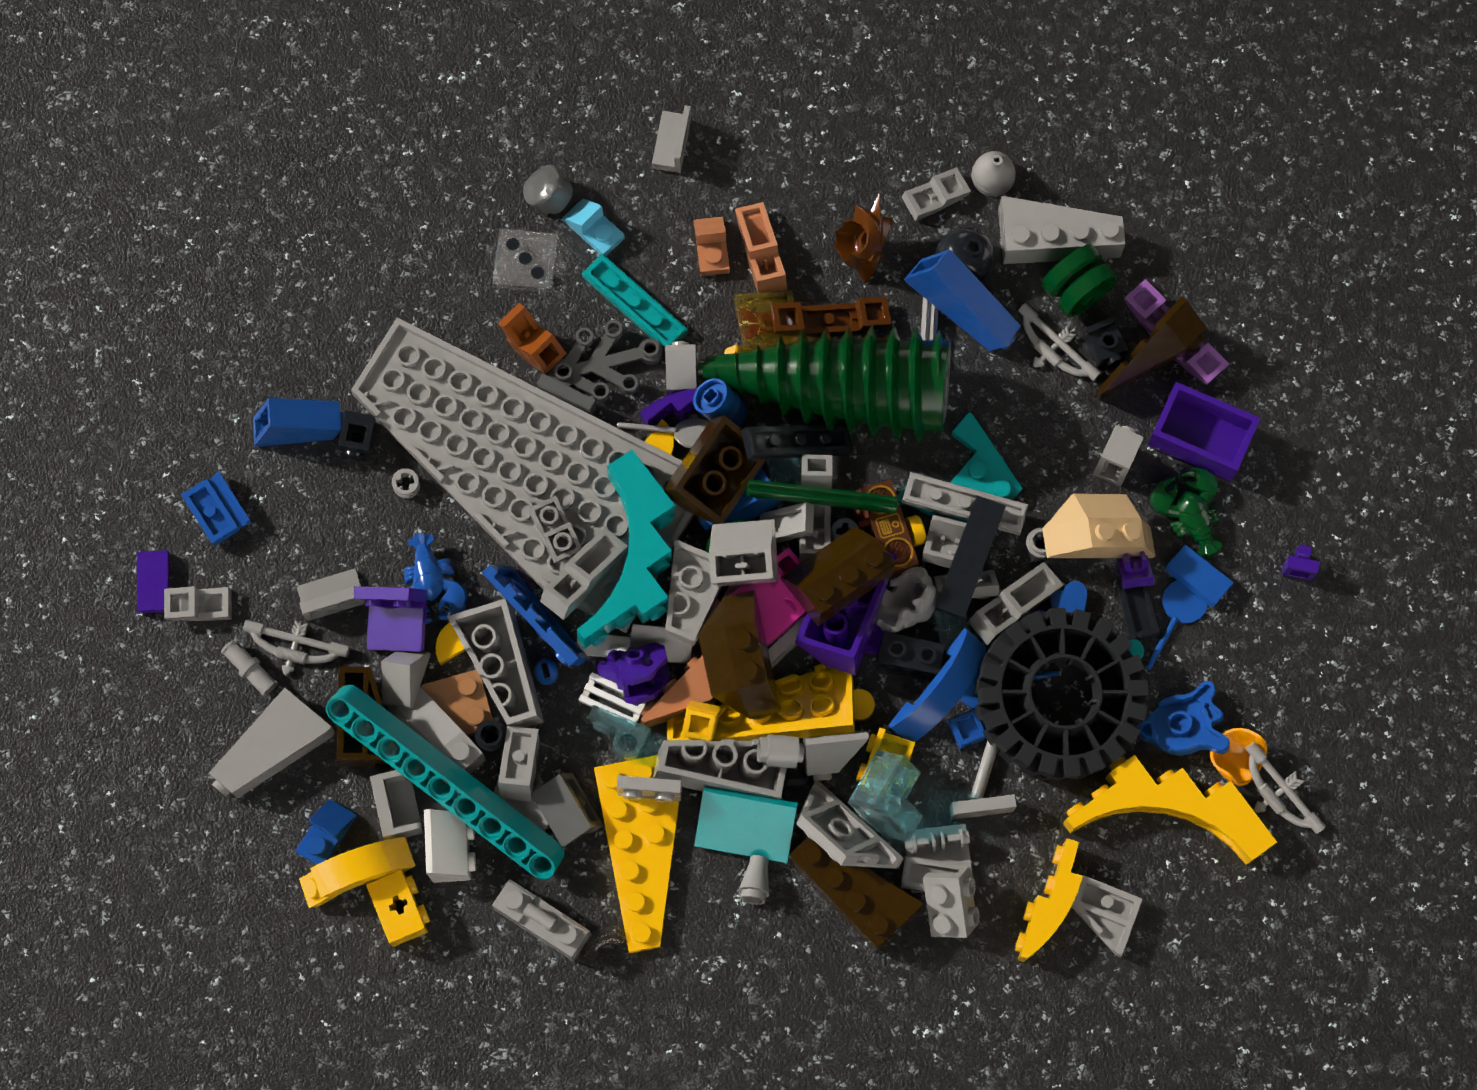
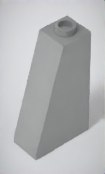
M284 688L209 772L215 779L212 785L224 796L232 793L236 798H239L332 738L336 732L320 716Z

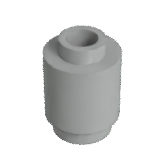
M768 734L767 737H759L757 762H763L765 766L794 769L797 767L798 762H803L804 744L799 743L798 737Z

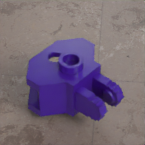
M655 642L637 648L629 647L626 651L613 649L606 658L608 662L600 661L596 669L601 677L617 682V688L623 690L625 702L633 705L654 700L670 682L665 646ZM649 684H656V686L649 687Z

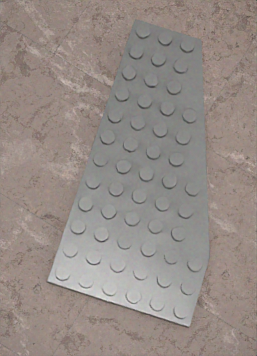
M396 318L351 389L352 395L373 416H376V419L543 590L564 570L566 563L574 555L556 563L553 562L529 514V507L557 496L582 548L604 528L629 547L627 516L620 496L608 478L607 466L630 450H633L658 484L664 489L682 463V460L399 318ZM672 501L675 504L674 520L664 529L659 530L656 528V531L672 552L675 539L680 540L694 515L685 511L674 501ZM628 549L603 580L577 607L578 609L591 616L598 612L611 596L622 575ZM652 574L654 579L657 580L659 575ZM632 622L619 630L626 633Z

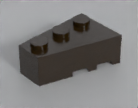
M338 667L337 691L345 685H354L382 706L370 667ZM337 725L336 766L391 767Z

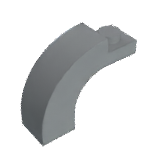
M802 454L801 485L832 489V455ZM813 504V534L799 538V560L801 562L831 543V506Z

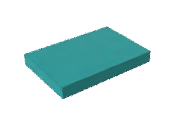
M704 786L694 846L745 856L760 855L772 861L787 863L798 803Z

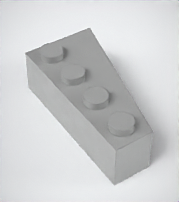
M1001 196L998 215L1003 264L1061 261L1076 249L1090 243L1103 256L1102 259L1121 258L1126 244L1122 216Z
M505 598L447 616L508 726L527 728L543 723L544 719L514 607Z
M722 739L721 741L664 740L658 750L653 778L681 780L682 787L702 792L704 786L780 800L787 768L765 766L763 762H757L759 739H753L752 741H734V739Z

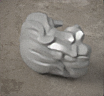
M910 567L903 571L897 579L890 581L889 586L894 587L892 591L885 590L875 623L884 632L896 633L914 626L916 623L925 622L932 616L938 601V594L925 568Z

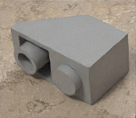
M676 341L671 345H665L667 396L688 389H697L696 344L690 345L685 341Z

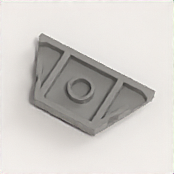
M820 781L814 782L796 823L806 835L821 846L830 858L837 861L841 866L898 868L904 858Z

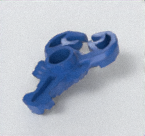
M414 534L413 539H409L408 545L416 548L415 566L404 568V583L408 585L413 581V585L410 588L427 590V600L429 601L437 598L442 590L446 591L438 604L437 610H442L445 605H449V610L438 616L440 620H448L447 616L463 612L466 609L468 602L466 588L459 582L443 576V574L454 575V571L449 559L436 560L433 550L430 548V545L435 541L433 534ZM426 606V613L431 612L428 606ZM426 617L425 625L433 622V617Z

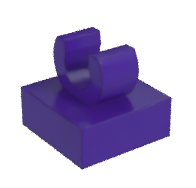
M1299 544L1298 549H1295L1294 557L1289 556L1283 563L1281 575L1312 581L1318 574L1320 561L1309 560L1311 547Z
M1141 551L1140 556L1129 557L1128 553H1126L1122 559H1117V569L1123 589L1153 585L1152 569L1148 555L1144 551Z

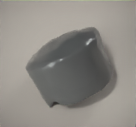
M549 164L538 168L526 180L523 186L526 202L545 216L562 211L569 203L573 193L571 182L556 166Z

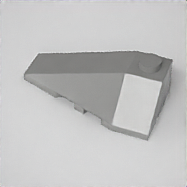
M421 687L419 688L413 709L388 706L391 714L469 774L486 761L481 750Z

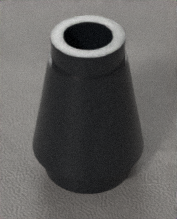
M485 721L476 729L475 740L479 747L484 750L497 752L505 743L506 730L498 721ZM491 737L498 738L495 742L488 743Z

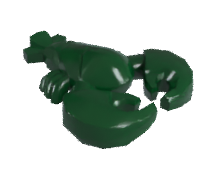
M1202 468L1186 469L1180 473V478H1194L1196 481L1186 480L1184 485L1190 490L1201 494L1198 495L1185 491L1180 496L1178 504H1173L1178 492V484L1173 485L1171 491L1166 490L1167 486L1175 481V477L1171 476L1162 479L1154 486L1150 494V503L1154 511L1163 516L1179 518L1180 521L1170 523V527L1173 528L1172 530L1178 537H1183L1189 532L1196 543L1200 545L1196 552L1199 556L1210 558L1217 555L1218 550L1222 549V543L1213 541L1211 523H1219L1220 518L1218 517L1219 513L1216 506L1208 509V505L1215 497L1218 488L1215 476Z

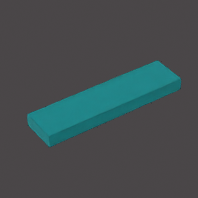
M603 253L582 272V277L651 339L659 341L663 350H665V345L681 341L688 334V329Z

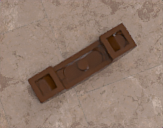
M887 297L858 298L856 303L801 306V302L772 303L770 305L774 333L778 335L800 337L804 329L807 337H821L825 327H827L830 336H841L845 334L849 325L853 334L868 332L871 325H873L874 330L891 326Z

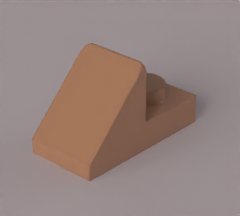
M723 217L693 220L700 277L730 273Z

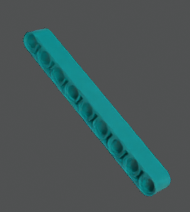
M345 685L327 702L326 713L334 723L538 879L544 880L553 876L564 858V849L559 842L354 685Z

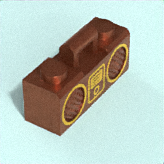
M891 479L856 490V492L897 497ZM898 504V510L894 514L853 509L856 518L861 517L862 521L858 522L861 530L864 531V529L869 528L871 536L877 538L887 552L896 554V563L889 580L898 578L903 571L910 567L919 566L900 504Z

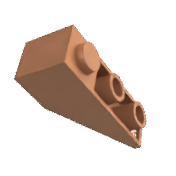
M703 655L700 658L697 656L693 657L684 667L686 673L678 681L675 678L672 679L663 689L664 695L657 703L654 700L651 701L642 710L641 715L643 717L640 720L641 726L644 729L685 714L686 708L692 700L711 705L718 700L711 696Z

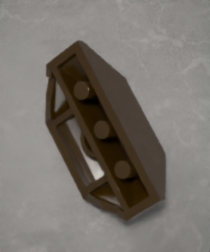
M755 590L723 597L698 633L711 696L749 719L782 713Z

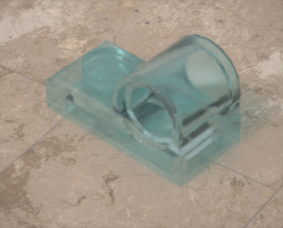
M593 705L588 716L590 723H593V728L607 735H610L611 731L615 733L613 746L618 759L622 762L639 759L651 738V728ZM625 739H633L636 741L637 747L631 752H624L620 749V744Z

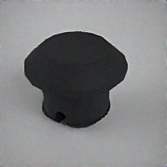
M797 764L795 770H792V768L786 769L783 785L786 789H800L808 783V780L803 777V768Z

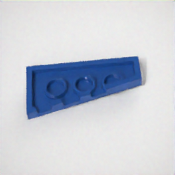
M490 564L482 572L535 629L538 636L555 650L554 654L561 663L569 666H580L588 659V656L547 607L540 602L537 595L512 566Z

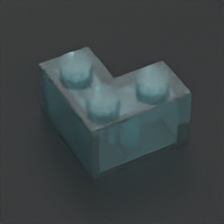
M877 750L850 797L848 804L882 836L909 842L923 818V815L907 800L921 772L904 755Z

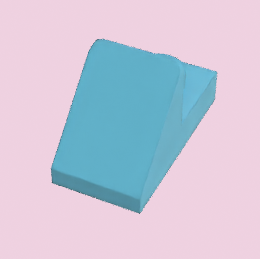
M586 199L578 202L562 218L572 230L600 255L603 253L607 256L625 239L624 233L603 215L602 206Z

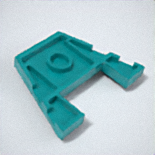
M969 412L952 431V436L975 454L950 483L1015 500L1022 491L1021 485L974 415ZM906 486L897 495L899 504L904 507L907 505L902 503ZM907 505L928 516L936 515L967 523L965 520Z

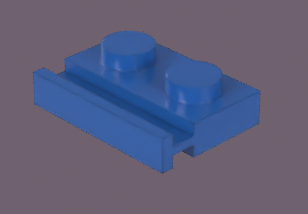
M219 471L212 478L205 479L181 494L213 546L239 532L242 527L252 524Z

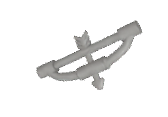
M1027 303L1020 307L1018 312L1023 316L1024 330L1033 343L1034 349L1042 355L1039 358H1034L1033 366L1035 368L1044 366L1043 361L1047 359L1054 367H1058L1074 376L1089 377L1093 382L1102 374L1090 361L1086 362L1067 344L1077 335L1069 333L1068 326L1058 336L1038 317L1039 314ZM1030 323H1034L1055 343L1050 347L1045 341L1039 339ZM1060 347L1081 366V369H1077L1062 361L1063 358L1055 350Z
M246 620L243 626V631L250 633L258 646L275 655L276 658L287 660L286 665H282L285 676L294 671V668L291 667L293 662L302 665L306 663H327L338 657L347 658L350 652V646L335 642L330 644L303 637L305 636L308 623L300 625L297 620H295L293 625V634L265 627V624ZM265 634L292 641L293 643L291 649L281 646L276 647L262 639L261 636ZM299 643L329 651V654L311 656L308 653L296 651Z
M1255 741L1248 745L1246 751L1250 754V773L1258 788L1257 791L1265 799L1261 803L1259 801L1256 802L1254 811L1256 813L1265 812V807L1269 805L1276 814H1280L1294 825L1312 828L1316 834L1321 832L1326 825L1314 811L1311 812L1293 791L1305 781L1297 779L1296 771L1284 780L1266 759L1267 755ZM1260 763L1280 786L1276 792L1267 783H1264L1257 764ZM1285 792L1305 816L1304 820L1286 809V805L1279 798L1281 794Z

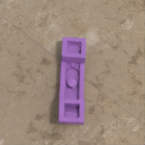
M1146 279L1123 299L1150 336H1152L1151 332L1158 321L1170 310L1164 304L1166 299ZM1202 343L1194 352L1188 349L1183 356L1175 359L1179 365L1206 385L1229 365L1209 343L1206 345Z

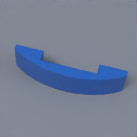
M964 628L945 652L950 656V659L914 705L906 702L888 727L901 738L913 742L927 734L949 713L962 697L976 675L987 647Z

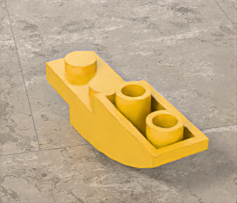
M1066 839L1063 846L1057 845L1052 863L1057 865L1055 875L1048 876L1044 889V894H1048L1049 897L1046 898L1038 895L1034 903L1028 902L1023 920L1028 921L1025 933H1019L1015 946V951L1020 952L1018 961L1025 962L1050 939L1069 912L1083 878L1082 875L1071 872L1079 842Z

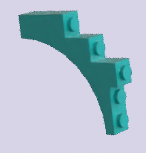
M630 450L607 466L608 478L620 496L627 516L629 547L622 575L611 596L593 617L577 629L578 640L584 648L591 644L593 646L599 645L608 637L610 631L616 627L619 629L624 628L631 623L635 614L642 623L649 619L655 621L665 614L668 607V596L652 574H661L670 566L669 562L672 561V550L656 531V528L661 530L671 524L675 516V504L633 450Z

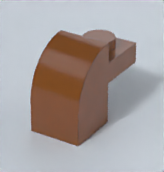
M520 303L498 323L508 337L506 340L511 347L530 365L544 374H547L567 354L554 335L541 328L526 307Z

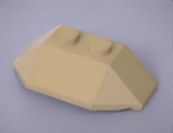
M1072 494L1052 519L1042 528L1047 558H1122L1126 553H1128L1129 557L1140 556L1141 551H1144L1148 558L1156 556L1151 527L1126 494Z

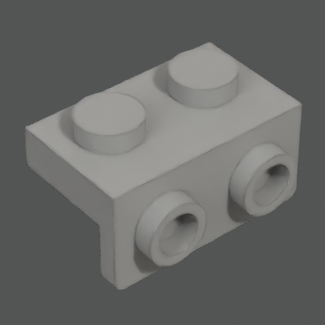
M933 515L921 561L950 568L966 523Z
M962 867L958 873H926L923 877L931 937L967 938L979 923V910L975 907L973 897L975 894V880L971 878L970 868Z

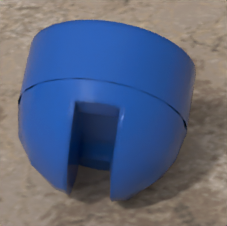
M542 659L535 664L534 676L540 684L550 685L557 680L559 670L554 661ZM541 665H548L550 677L544 678Z

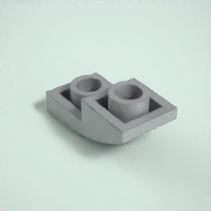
M557 496L528 508L529 514L554 563L574 555L582 549Z

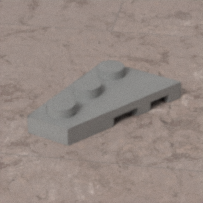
M676 539L674 543L665 634L694 646L698 639V633L703 628L722 587L711 584L709 553Z

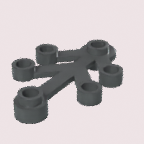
M610 320L606 323L605 334L588 361L578 363L585 348L590 347L594 342L593 332L589 328H581L576 332V342L566 359H561L549 371V377L569 387L575 386L590 394L596 402H605L609 398L608 385L603 382L594 384L582 377V375L594 373L620 387L625 394L631 395L638 390V379L632 374L622 375L611 368L638 360L647 365L657 364L663 356L662 345L655 339H646L637 348L607 355L614 342L621 338L623 334L622 324L617 320ZM615 326L619 328V331L616 334H611L608 331L609 328ZM583 334L590 336V339L586 342L581 341L579 338ZM647 346H654L656 350L653 353H647L645 348ZM561 369H567L569 374L562 377L558 372ZM626 381H633L635 385L632 388H626L624 383ZM602 388L606 393L603 396H597L595 391Z

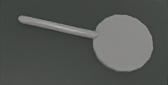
M699 418L686 419L678 423L676 427L618 422L617 427L674 433V438L679 444L692 448L709 421Z

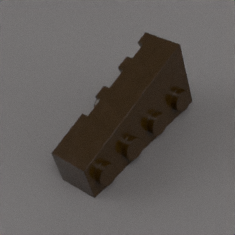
M809 837L789 854L788 861L875 952L892 938L923 906L922 902L866 867L841 866Z

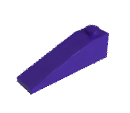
M888 552L895 561L896 554ZM889 578L820 626H817L808 613H806L795 643L826 667L856 675L866 651Z

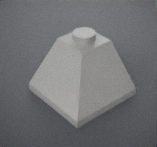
M855 731V733L802 738L806 775H813V781L832 779V773L840 772L869 739L868 732Z

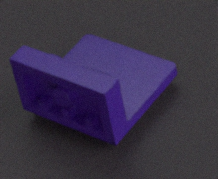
M354 586V599L365 600V606H369L368 650L422 652L424 650L427 590Z

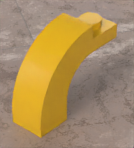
M393 838L368 844L332 857L310 868L311 872L299 880L308 907L315 908L358 886L371 883L399 870L406 872L415 867V863L406 838Z

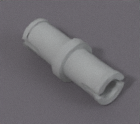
M236 639L231 640L223 647L221 653L239 670V676L247 678L262 696H266L277 686L278 682L260 666V660L257 657H252Z

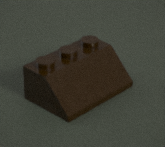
M723 415L709 421L663 490L672 501L685 511L713 524H723L747 489L748 481L753 480L766 459L748 460L741 434L742 429Z
M854 526L781 576V580L816 625L820 626L892 576L896 562L877 538Z

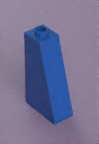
M951 249L921 259L904 279L908 285L988 351L999 348L1006 349L1015 341V333L1021 325Z

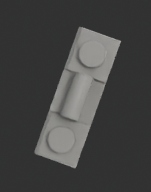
M510 879L492 904L496 912L573 962L591 937L590 930Z

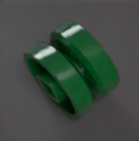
M1091 243L1076 249L1066 256L1042 280L1041 286L1050 297H1060L1058 307L1068 318L1075 317L1096 304L1114 287L1119 279V276L1109 264L1100 265L1103 256Z

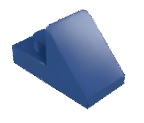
M331 799L328 800L310 818L309 822L312 826L295 852L315 865L330 859L357 815Z

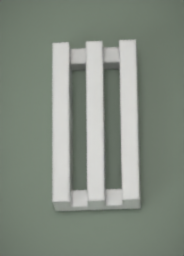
M592 672L583 693L578 699L579 702L635 728L647 702L639 704L637 707L594 687L595 683L624 696L623 690L617 688V683ZM590 693L633 712V717L589 698Z

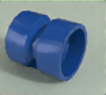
M718 378L706 380L695 391L693 405L709 421L723 415L738 427L745 421L748 414L747 403L736 392L732 391L731 387Z

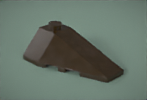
M1183 296L1158 321L1151 332L1152 336L1149 339L1145 338L1131 353V358L1128 361L1125 359L1100 386L1095 395L1099 400L1183 356L1188 349L1194 352L1205 340L1202 335L1206 326Z

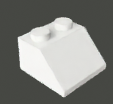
M424 810L426 874L433 883L471 880V872L476 871L475 852H470L469 840H475V830L450 811Z

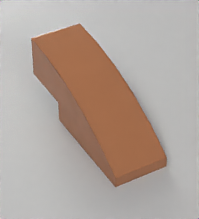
M764 202L736 208L737 222L758 296L787 290L786 274L778 253V244Z

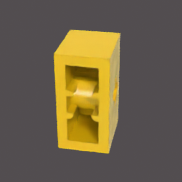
M399 870L366 884L388 942L392 947L428 933L425 924L429 923L430 919L424 905H417L414 894L419 892L412 875L406 877L405 873ZM399 900L404 904H408L403 907L405 912L403 914H399L394 910L397 908L396 902Z

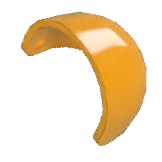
M1233 728L1222 733L1230 742L1228 752L1218 754L1210 751V758L1223 778L1231 781L1234 785L1244 786L1253 780L1249 769L1250 754L1246 751V747L1255 741L1264 753L1267 754V744L1259 734L1249 729ZM1260 763L1257 764L1258 771L1262 768Z

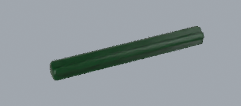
M752 479L748 481L746 490L748 497L798 503L807 502L815 505L892 514L897 512L899 504L898 497Z

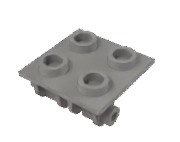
M966 824L903 831L906 856L968 865L971 878H973L968 845L970 837L969 832L966 830ZM911 890V894H913V893H922V892H919V891H913V890Z

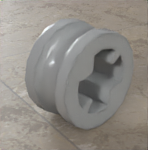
M401 469L393 475L392 486L399 497L409 499L418 494L420 481L413 470ZM408 477L410 482L414 480V483L409 484L408 490H404L402 486L398 487V484L403 483V478Z

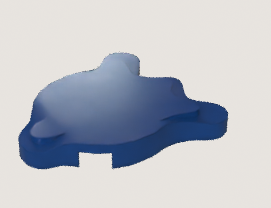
M1204 681L1191 693L1170 696L1160 701L1153 714H1150L1144 722L1140 723L1138 727L1141 731L1139 737L1145 742L1153 743L1159 749L1171 755H1189L1200 750H1210L1218 754L1228 752L1230 748L1229 739L1213 729L1214 725L1221 723L1224 719L1223 712L1213 704L1216 695L1215 685L1210 681Z

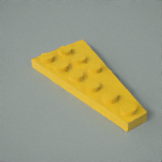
M820 664L814 666L815 671L801 676L792 674L775 681L782 713L749 719L723 703L719 705L721 710L713 741H721L722 739L752 741L753 739H759V737H767L768 734L808 738L855 733L853 675ZM685 714L667 720V740H697L682 736Z
M657 755L594 767L629 954L661 947L679 801L665 803L650 798H642L641 800L625 799L623 796H618L616 788L617 777L622 775L653 778Z

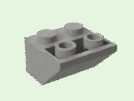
M774 519L712 525L709 546L711 584L723 587L779 582Z

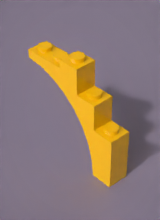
M1135 755L1128 760L1122 756L1109 766L1111 772L1105 778L1111 787L1109 788L1107 784H1104L1091 794L1094 799L1085 806L1082 802L1074 805L1066 812L1069 817L1063 823L1071 834L1090 822L1114 814L1131 812L1162 813L1190 821L1210 831L1227 844L1246 865L1277 843L1231 781L1224 786L1217 782L1204 792L1207 796L1205 798L1183 768L1176 773L1172 769L1168 770L1156 779L1159 783L1157 785Z

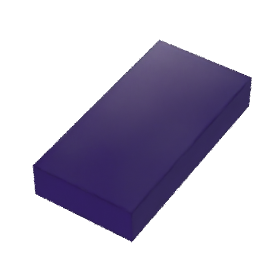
M168 550L137 552V612L139 614L164 612V589L170 588V553Z

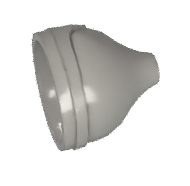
M990 151L981 155L973 165L971 173L975 188L980 193L993 197L1004 195L1012 188L1016 176L1013 161L1008 155L999 151Z

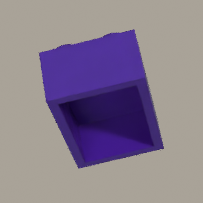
M1175 382L1148 442V446L1198 468L1206 469L1210 473L1228 481H1232L1241 465L1260 418Z

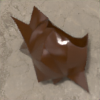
M880 194L871 210L856 204L853 219L844 221L842 223L843 226L835 231L836 241L833 244L842 260L849 267L858 271L865 285L876 271L879 260L884 259L882 248L893 218L882 216Z

